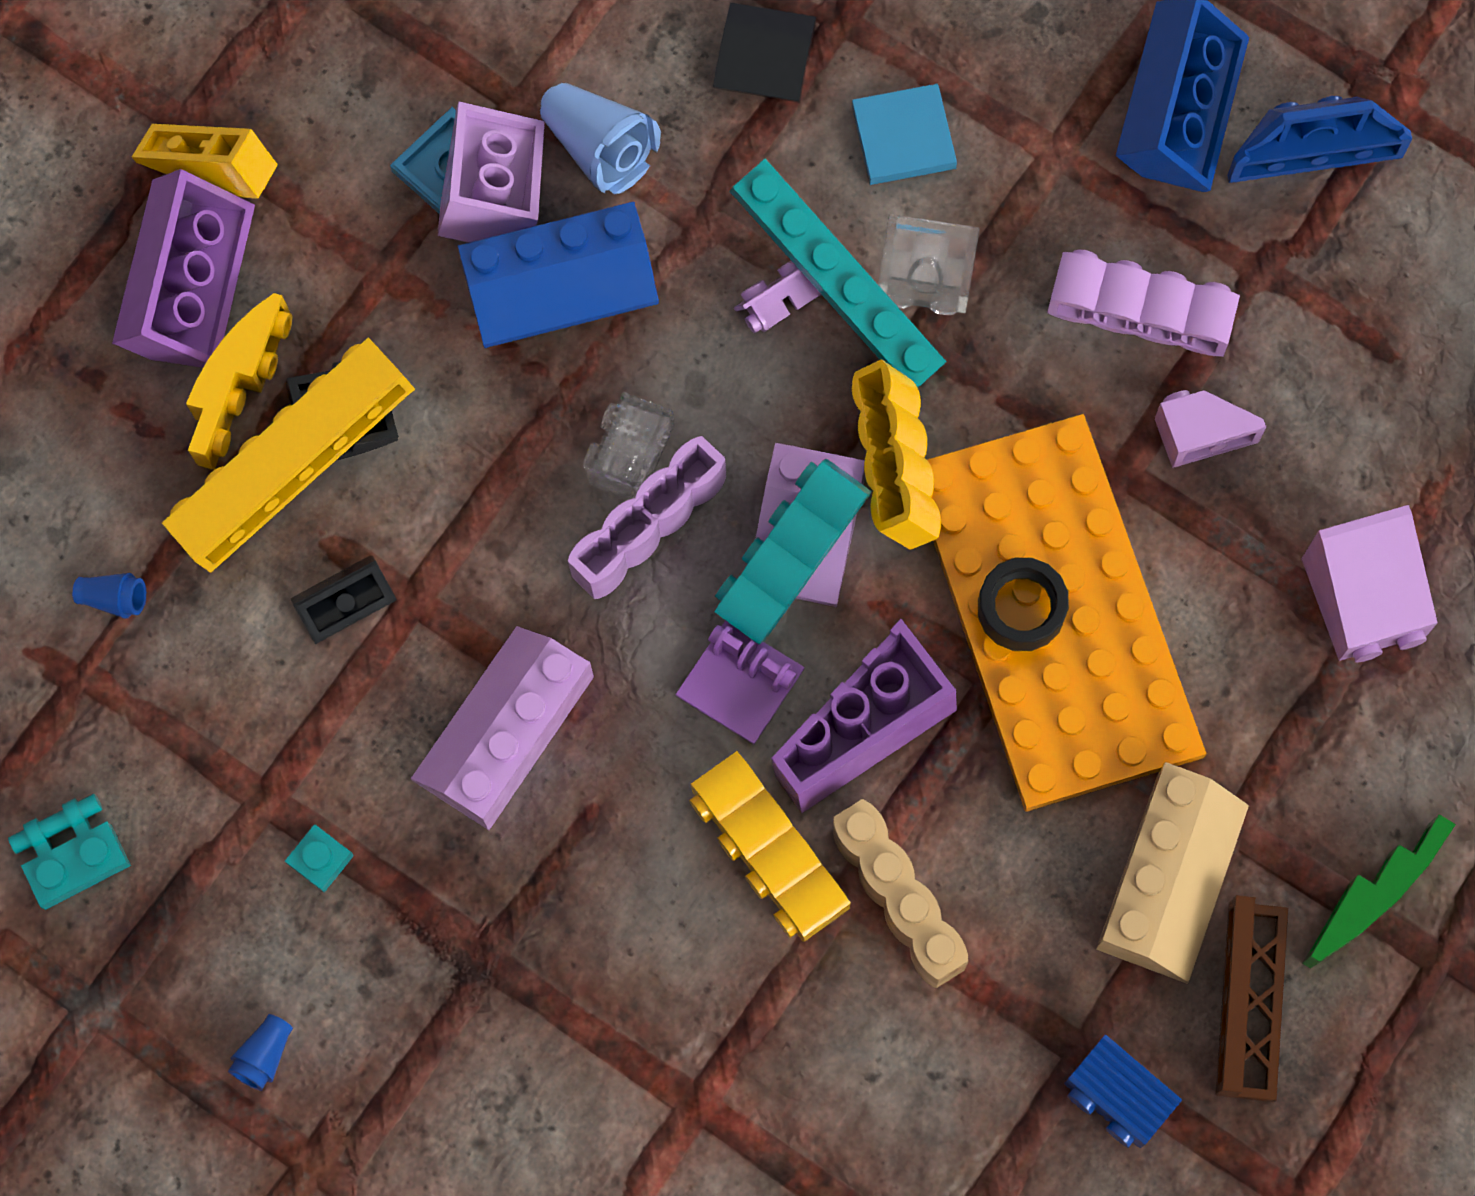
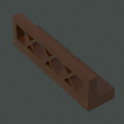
M1236 895L1228 905L1215 1095L1275 1102L1277 1100L1289 908L1255 904L1256 897ZM1254 916L1276 919L1275 938L1262 949L1253 939ZM1274 946V955L1272 962V960L1266 955V952ZM1257 959H1260L1272 973V986L1259 997L1250 987L1251 964ZM1271 994L1269 1010L1262 1000ZM1255 1006L1269 1021L1268 1035L1256 1045L1247 1036L1248 1012ZM1268 1042L1266 1059L1259 1049ZM1251 1055L1266 1070L1265 1089L1243 1087L1245 1060Z

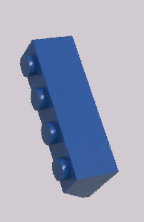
M1161 0L1156 2L1116 152V157L1141 177L1200 192L1211 190L1249 41V36L1208 0Z
M634 201L458 245L462 269L484 348L659 304L648 248Z

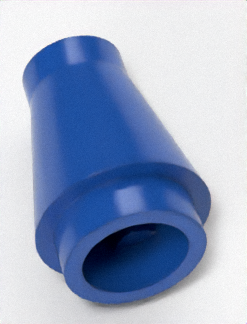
M132 573L89 578L78 577L74 582L72 591L73 600L76 604L87 605L125 619L131 615H139L142 612L147 594L144 580L135 578Z
M268 1014L257 1030L231 1056L230 1059L233 1061V1064L228 1072L247 1086L262 1091L267 1082L272 1083L288 1036L293 1027L283 1019Z

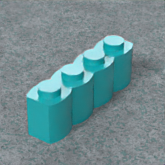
M828 459L821 461L818 466L810 462L795 483L801 490L791 504L786 500L781 502L768 523L774 526L765 541L758 537L754 540L741 559L747 563L741 575L737 579L731 574L715 595L721 602L714 612L758 645L766 640L872 493L871 490Z

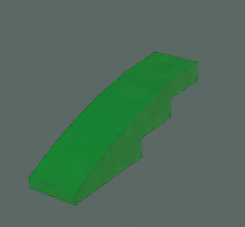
M1438 815L1427 825L1412 852L1401 845H1397L1387 855L1372 882L1357 875L1347 885L1302 964L1311 969L1354 940L1391 908L1430 865L1456 824Z

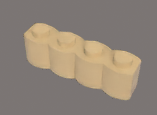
M862 799L834 816L833 837L838 850L849 863L858 867L860 882L867 895L875 903L884 907V915L889 929L902 944L910 948L912 963L921 978L932 987L938 988L965 971L968 964V953L962 938L953 927L941 920V911L937 900L925 885L915 880L914 868L908 855L898 844L889 840L886 823L879 811L872 804Z

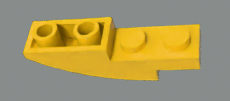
M273 293L237 322L209 357L193 386L186 405L195 420L199 421L188 451L198 466L215 470L219 457H224L229 449L231 442L229 428L234 415L239 416L244 408L246 400L244 388L261 393L266 379L271 380L275 374L278 363V355L275 354L280 339L288 337L292 326V314L282 295Z

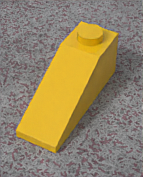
M151 124L132 155V158L138 164L165 174L182 169L243 198H259L278 165L252 129Z

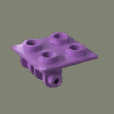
M725 620L722 626L717 625L713 629L708 639L710 644L675 695L754 745L805 667L764 642L758 645Z

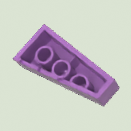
M902 619L890 630V635L877 649L874 647L862 660V665L845 683L841 682L830 694L831 698L816 714H812L771 758L775 777L800 812L803 813L957 710L956 689Z

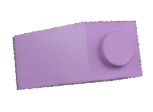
M1183 390L1167 396L1160 403L1155 416V422L1172 468L1259 443L1266 429L1262 418L1204 390L1193 394Z

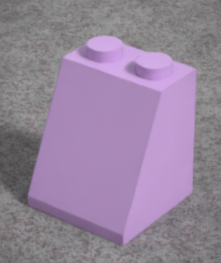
M1409 505L1319 530L1301 558L1339 661L1354 657L1355 662H1364L1383 653L1382 648L1398 644L1400 650L1418 646L1427 641L1426 636L1438 623Z

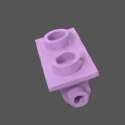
M789 261L777 270L781 277L768 286L764 280H761L741 293L744 301L735 306L734 310H748L750 315L745 318V321L753 333L759 330L766 332L770 327L790 315L782 301L787 296L796 310L816 297L821 296V293L792 261Z

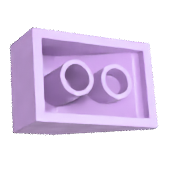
M458 102L441 197L437 236L470 243L536 226L539 213L544 121Z
M775 443L756 538L758 537L765 541L774 528L768 521L783 500L790 504L794 501L801 490L795 483L810 462L818 466L821 461L828 459L858 482L864 484L865 460ZM857 514L795 599L837 607Z

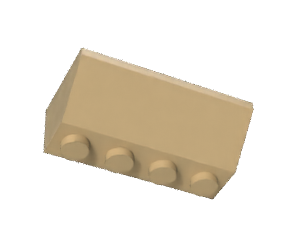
M1165 762L1156 777L1096 950L1188 984L1249 805L1211 778Z

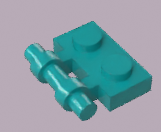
M95 794L80 801L74 798L62 804L63 810L41 821L35 818L23 824L24 830L8 837V841L16 854L33 846L38 857L21 865L39 906L44 910L131 866L112 825L108 821L92 829L87 818L103 810ZM72 826L77 837L53 848L49 837Z

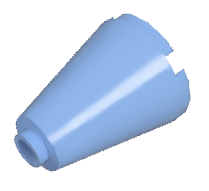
M561 83L549 88L542 97L541 118L599 191L605 193V191L609 190L613 194L622 193L632 187L647 172L650 165L645 160L651 149L657 153L661 138V130L658 123L649 115L568 83Z

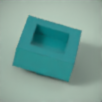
M314 824L285 862L325 893L354 855Z

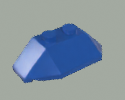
M1329 96L1319 100L1317 103L1299 105L1296 102H1286L1276 106L1274 109L1268 110L1235 154L1227 176L1229 183L1401 159L1404 157L1412 141V135L1407 127L1369 99L1360 97L1342 99L1340 96Z

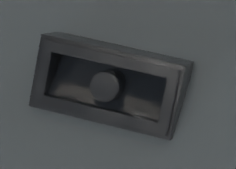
M372 555L291 598L297 613L315 644L397 600Z

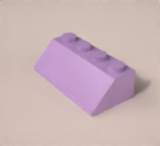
M516 626L415 771L411 780L484 828L490 830L594 678L590 662L550 637Z

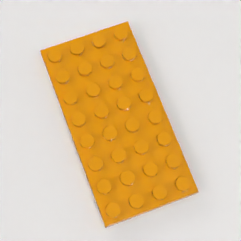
M1084 414L927 459L934 475V489L931 498L937 504L941 517L940 534L938 539L933 540L1025 812L1159 772L1165 762L1180 766L1203 759L1207 753ZM1012 558H1034L1049 564L1061 575L1068 590L1069 609L1059 634L1048 645L1033 651H1012L997 645L984 632L978 618V597L986 576L998 564ZM1014 579L1007 582L998 591L995 598V609L999 618L1007 626L1019 631H1029L1039 627L1048 618L1051 610L1050 598L1046 590L1039 583L1028 579Z

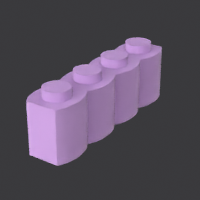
M1074 250L1073 252H1063L1047 313L1063 320L1092 324L1111 332L1136 335L1152 342L1181 346L1196 353L1223 357L1229 343L1240 295L1231 292L1228 286L1221 283L1208 282L1204 285H1195L1177 272L1164 271L1160 274H1151L1142 270L1139 264L1132 261L1121 260L1116 263H1106L1100 260L1093 252Z
M703 436L691 439L682 445L672 457L669 467L656 471L642 483L636 498L618 505L607 516L601 530L588 534L575 545L568 558L572 578L593 599L602 598L615 590L624 579L628 568L637 566L647 560L656 550L661 537L668 536L680 529L689 519L694 506L709 501L719 492L726 479L725 457Z

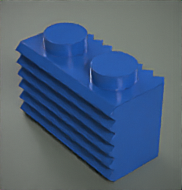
M1106 1034L1064 1083L1071 1089V1092L1067 1095L1068 1098L1088 1115H1091L1095 1110L1103 1116L1105 1120L1110 1122L1106 1127L1108 1133L1127 1148L1132 1143L1139 1148L1146 1145L1182 1101L1178 1095Z

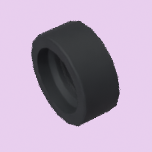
M1012 558L998 564L986 576L978 597V618L984 632L997 645L1012 651H1033L1048 645L1059 634L1069 609L1068 590L1061 575L1049 564L1034 558ZM1014 579H1028L1039 583L1046 590L1050 598L1051 610L1048 618L1039 627L1029 631H1019L1007 626L999 618L995 609V598L998 591L1007 582Z

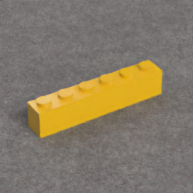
M368 337L361 344L350 347L344 353L341 362L328 374L317 377L309 385L307 393L296 403L281 409L274 417L273 423L259 436H253L244 442L239 449V454L225 466L212 471L198 491L191 497L184 498L176 503L171 509L170 516L162 524L197 564L208 572H213L412 393L415 388Z

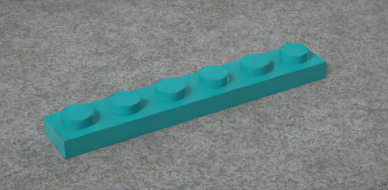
M766 158L731 188L729 192L879 360H884L914 381L917 388L947 362Z

